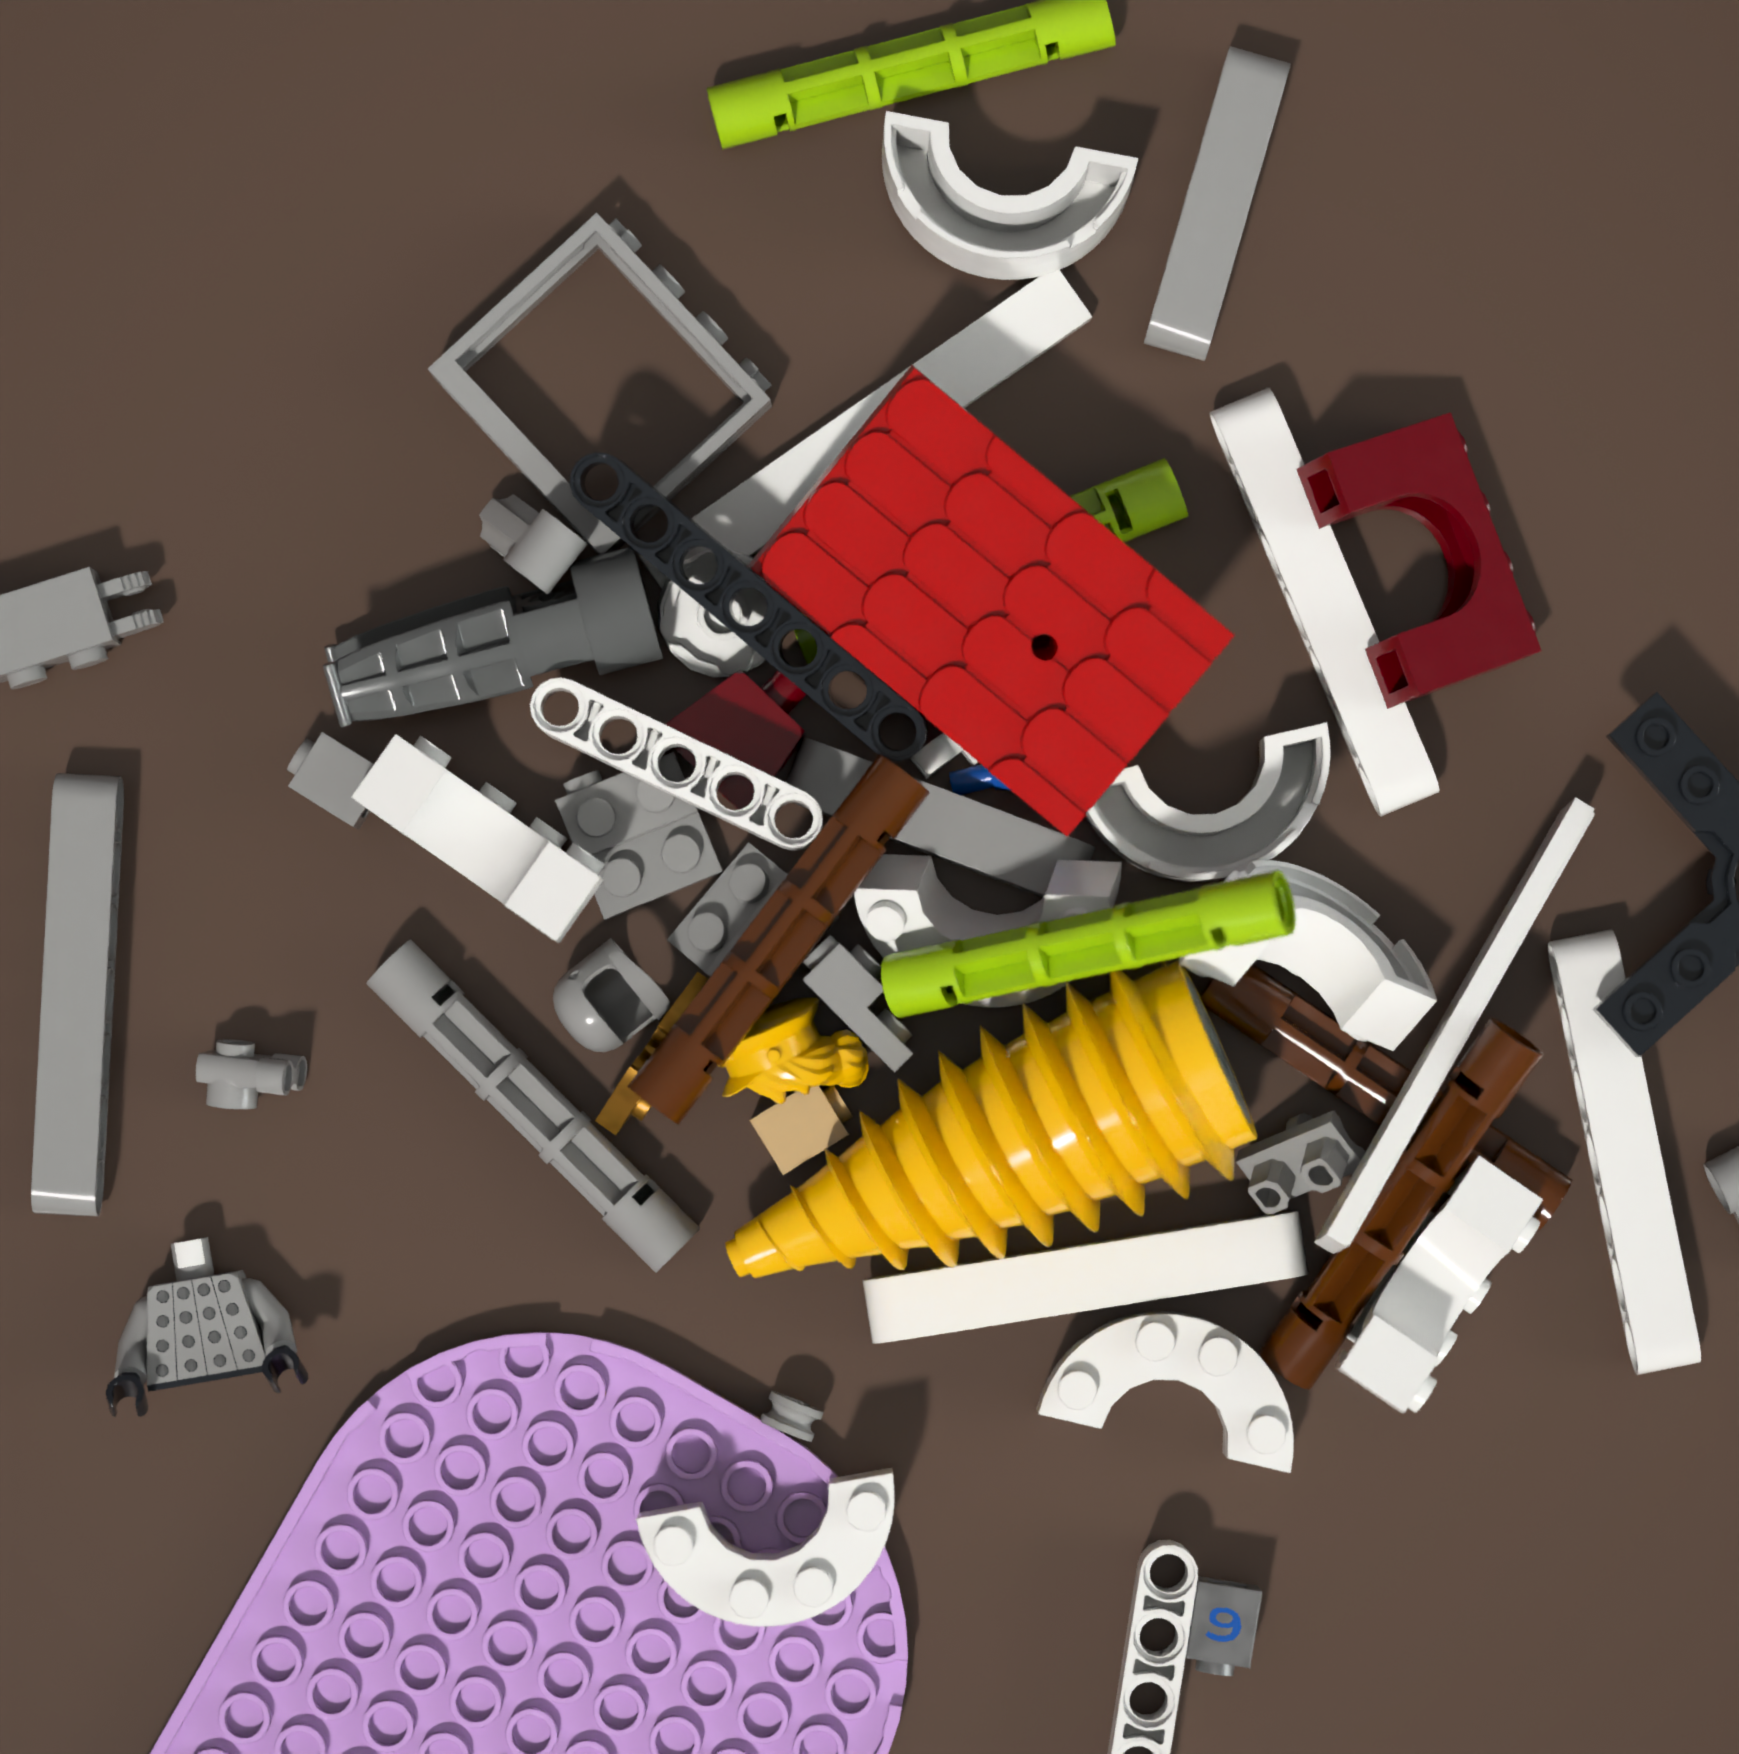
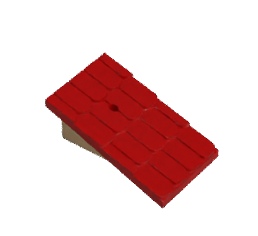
M913 365L905 372L749 563L750 569L765 580L769 586L825 631L835 642L922 713L926 719L1067 837L1085 817L1088 810L1095 805L1125 769L1128 762L1134 758L1169 716L1172 709L1179 704L1212 664V661L1218 657L1235 636L1214 616Z

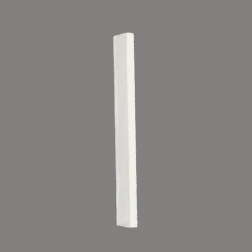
M1058 270L1039 276L915 362L913 366L965 408L1091 321L1092 315L1061 271ZM910 367L691 519L727 549L753 556L763 548ZM701 546L694 548L687 553L684 560L710 549ZM639 554L642 562L661 589H663L665 580L668 577Z
M1575 797L1560 810L1315 1239L1314 1243L1332 1254L1350 1246L1595 815L1593 807Z

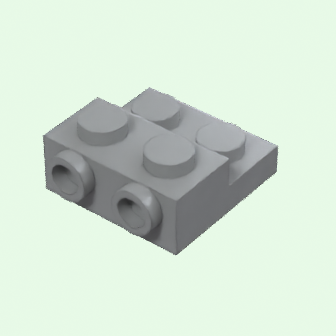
M674 752L661 757L659 764L660 773L665 779L672 782L686 780ZM599 770L581 775L564 783L563 786L567 795L555 800L572 844L574 842L605 864L598 874L604 881L594 894L604 920L723 873L697 807L624 772L606 780H602Z
M829 935L803 961L811 970L803 981L895 1072L913 1054L904 1045L913 1035L886 1008L877 1017L868 1009L884 993L882 985L877 981L881 977V966L859 944L848 952Z

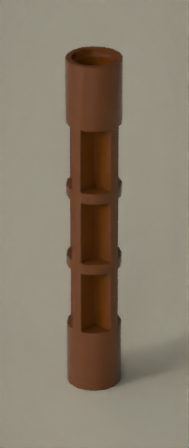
M879 754L627 1087L679 1125L714 1079L710 1074L718 1065L721 1068L724 1066L887 849L884 847V844L890 837L893 839L897 837L930 792L900 767Z
M1254 964L1250 966L1234 986L1211 978L1200 995L1206 1009L1379 1126H1381L1411 1073V1070L1370 1042L1358 1041L1347 1032L1340 1030L1336 1019ZM1441 1090L1437 1091L1412 1137L1442 1096L1443 1092ZM1492 1125L1488 1127L1455 1175L1457 1178L1476 1157L1481 1156L1543 1199L1533 1215L1534 1218L1541 1222L1536 1232L1542 1229L1554 1214L1573 1181Z
M1490 1018L1446 1081L1448 1087L1404 1149L1350 1246L1340 1252L1331 1254L1307 1290H1302L1258 1352L1262 1360L1272 1370L1303 1389H1312L1355 1327L1353 1321L1392 1265H1398L1405 1255L1404 1248L1443 1192H1448L1456 1182L1454 1176L1493 1120L1502 1116L1543 1057L1544 1053L1529 1039L1497 1019Z

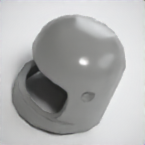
M612 938L608 939L559 979L553 993L554 1009L562 1025L579 1044L594 1052H607L620 1047L656 1018L660 1020L671 1008L670 1001L660 986L646 972L633 963Z

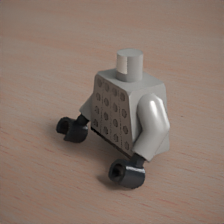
M205 1237L170 1243L176 1281L149 1286L147 1296L135 1302L118 1342L114 1379L107 1385L106 1399L110 1414L116 1417L118 1402L125 1397H135L137 1415L141 1417L148 1411V1401L144 1389L146 1378L148 1392L263 1372L274 1392L280 1393L278 1378L283 1371L294 1369L301 1385L308 1381V1372L296 1354L297 1347L289 1312L261 1281L246 1278L243 1270L214 1274L209 1239Z

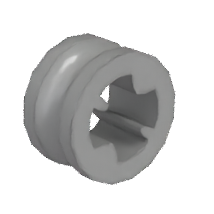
M771 1390L768 1399L772 1402V1409L768 1413H762L760 1417L761 1422L794 1437L812 1442L815 1434L811 1431V1424L817 1419L821 1420L824 1411L793 1397Z

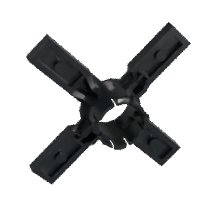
M1658 692L1653 693L1606 737L1715 857L1713 869H1708L1705 881L1707 894L1713 895V901L1593 1008L1594 1012L1635 1057H1640L1728 978L1739 965V901L1736 898V879L1734 877L1739 859V782Z

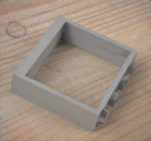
M596 212L439 357L428 370L442 388L590 547L600 555L618 550L626 542L577 501L572 494L567 480L466 373L469 368L599 249L743 403L653 486L671 501L772 407L771 399L765 393L772 385L747 357L738 364L725 351L722 345L729 338L706 312L702 311L694 317L678 299L685 293L684 289L662 265L659 264L651 271L641 261L635 252L642 245L629 229L627 230L617 218L608 225ZM650 505L641 509L635 517V531H639L662 508Z

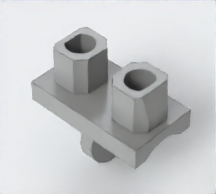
M1333 1110L1314 1119L1306 1113L1290 1118L1286 1123L1285 1131L1240 1149L1235 1162L1250 1180L1248 1193L1265 1214L1271 1215L1288 1208L1290 1199L1312 1190L1325 1193L1341 1186L1343 1177L1354 1173L1365 1154V1150L1357 1146L1349 1138L1340 1117Z

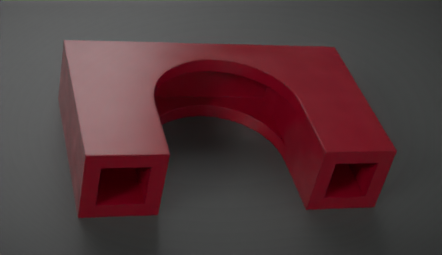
M1451 412L1328 452L1296 469L1319 529L1371 511L1395 510L1408 514L1421 522L1435 537L1444 554L1448 569V589L1445 602L1438 615L1428 624L1396 634L1365 649L1387 709L1506 667L1542 651L1536 637L1535 622L1525 608L1513 577L1512 562L1502 548L1490 516L1488 499L1479 488L1468 459L1465 439L1457 430Z

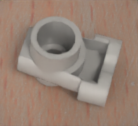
M233 1039L217 1040L216 1050H208L198 1054L196 1081L207 1083L206 1105L224 1109L257 1108L258 1092L287 1096L291 1090L301 1091L307 1077L306 1058L299 1055L275 1053L273 1056L254 1054V1042Z

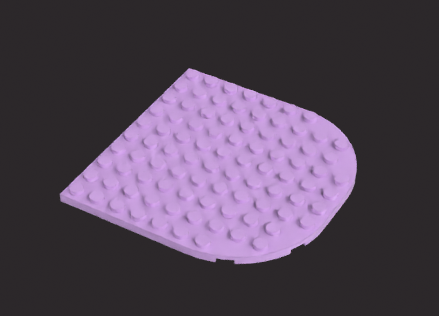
M526 1332L504 1334L474 1340L442 1351L412 1366L378 1390L339 1429L315 1464L150 1754H889L900 1721L906 1689L908 1662L906 1616L899 1583L885 1546L871 1572L849 1596L834 1607L804 1621L771 1627L748 1626L719 1619L687 1602L663 1579L648 1556L636 1521L639 1512L703 1501L712 1526L729 1543L751 1553H779L800 1545L819 1527L828 1506L829 1479L839 1476L810 1449L788 1434L762 1423L758 1416L669 1365L638 1350L608 1340L573 1333Z

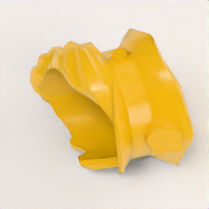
M793 999L768 1007L722 1068L726 1067L729 1077L722 1096L730 1097L747 1087L760 1095L771 1098L777 1104H783L786 1102V1091L794 1090L807 1095L810 1088L816 1086H832L837 1084L847 1088L859 1086L867 1077L869 1068L868 1054L858 1036L847 1029L836 1031L831 1036L819 1035L813 1021L819 999Z

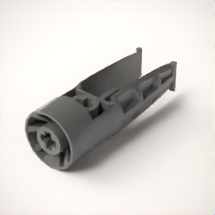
M630 546L574 561L570 566L573 580L556 584L548 595L542 590L536 589L512 596L509 586H503L386 623L358 634L338 645L329 644L324 646L328 663L322 666L340 727L352 724V721L380 720L406 716L523 691L534 687L531 676L595 660L600 676L663 659L634 549Z

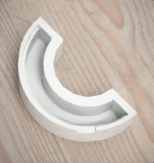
M886 111L882 142V169L888 196L896 214L913 238L928 252L948 265L969 274L1000 280H1020L1043 276L1063 269L1080 260L1107 236L1119 219L1128 200L1138 158L1075 146L1067 168L1049 186L1027 195H999L978 187L959 169L949 147L948 122Z
M1322 723L1263 737L1259 741V769L1251 789L1236 805L1216 814H1188L1167 806L1148 788L1140 767L1137 765L1125 768L1095 805L1088 810L1085 817L1093 830L1108 847L1128 863L1158 877L1183 882L1225 880L1234 869L1240 872L1245 870L1252 861H1269L1276 857L1301 834L1311 819L1322 798L1329 773L1330 737L1327 723Z
M395 734L351 798L499 900L507 908L560 944L604 881L598 874L605 864L574 842L566 853L562 851L561 848L567 838L536 817L529 827L510 814L517 803L489 783L485 782L478 792L445 769L452 757L421 735L412 746Z
M883 854L854 892L863 927L874 947L884 958L888 954L957 939L965 940L1028 926L1031 923L1040 921L1047 922L1112 908L1119 891L1121 862L1057 860L1046 894L1040 901L1021 912L995 915L973 910L953 898L937 878L931 856ZM1066 982L1045 988L1037 987L976 1000L965 1005L978 1007L1021 1005L1023 1002L1036 1001L1063 988Z
M1258 860L1252 861L1243 871L1238 872L1234 869L1224 881L1275 870L1283 873L1291 889L1296 914L1294 933L1289 936L1237 947L1228 946L1219 951L1211 950L1179 957L1180 965L1187 967L1196 975L1202 977L1209 976L1234 986L1255 960L1278 964L1292 974L1301 977L1322 996L1334 1012L1340 1030L1347 1032L1358 1041H1369L1391 1051L1398 1047L1437 1002L1431 981L1413 950L1404 939L1399 940L1394 945L1374 925L1381 915L1354 893L1319 873L1287 862Z
M1481 1156L1476 1157L1456 1178L1454 1185L1446 1192L1450 1197L1434 1214L1430 1211L1404 1248L1405 1255L1399 1264L1392 1265L1355 1322V1327L1347 1337L1354 1342V1345L1348 1353L1342 1350L1336 1361V1369L1400 1413H1405L1407 1408L1416 1413L1428 1399L1437 1384V1380L1431 1377L1430 1373L1435 1366L1442 1362L1455 1343L1458 1335L1450 1329L1461 1311L1464 1309L1471 1314L1478 1307L1492 1285V1282L1486 1279L1487 1275L1511 1249L1519 1254L1532 1239L1541 1223L1533 1215L1543 1199Z
M1174 1311L1139 1312L1111 1320L1093 1330L1084 1338L1078 1340L1056 1364L1044 1385L1036 1408L1040 1415L1102 1429L1111 1406L1130 1388L1151 1380H1179L1201 1390L1215 1405L1223 1426L1222 1453L1228 1459L1291 1473L1294 1445L1292 1421L1285 1396L1274 1374L1262 1358L1236 1335L1220 1325L1191 1314Z
M891 1467L830 1478L828 1484V1506L819 1527L800 1545L779 1553H751L729 1543L712 1526L703 1501L639 1512L636 1521L645 1550L654 1567L672 1589L687 1602L705 1613L736 1624L766 1627L788 1625L817 1616L834 1607L849 1596L871 1572L882 1553L892 1524L894 1511L893 1470Z

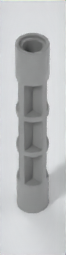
M411 939L393 953L370 977L366 984L420 1038L424 1037L476 1088L475 1093L483 1101L487 1099L540 1152L538 1156L546 1164L551 1163L604 1216L602 1220L655 1273L697 1233L700 1227L647 1174L644 1176L591 1123L592 1119L584 1111L580 1112L527 1060L529 1056L521 1048L516 1049L464 997L465 993Z

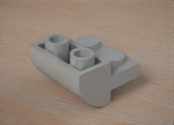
M748 842L668 937L667 941L711 977L788 874ZM838 915L835 917V919L832 921V923L829 925V927L826 929V931L823 933V935L820 937V939L817 941L814 947L819 943V941L824 937V935L829 931V929L840 918Z

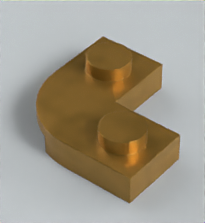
M699 972L696 973L659 1023L642 1053L628 1068L595 1122L614 1135H617L631 1115L640 1121L644 1119L652 1106L627 1086L702 989L708 978Z

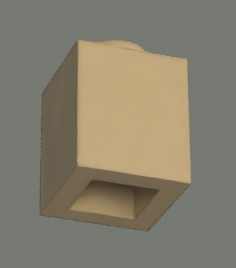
M834 1085L824 1090L820 1086L810 1088L807 1095L796 1091L786 1097V1102L773 1105L752 1118L750 1122L784 1175L822 1152L825 1148L827 1149L848 1136L849 1133L843 1123L852 1118L853 1115Z

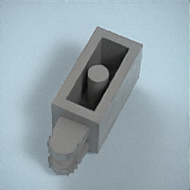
M87 567L1 594L0 683L8 681L10 689H18L46 680L48 677L45 669L65 662L70 663L72 670L102 663L109 659L106 649L121 645L120 638L155 628L164 623L160 609L151 610L149 608L113 621L107 602L122 596H131L143 592L145 588L152 585L148 571L132 573L102 583L99 573L91 567Z

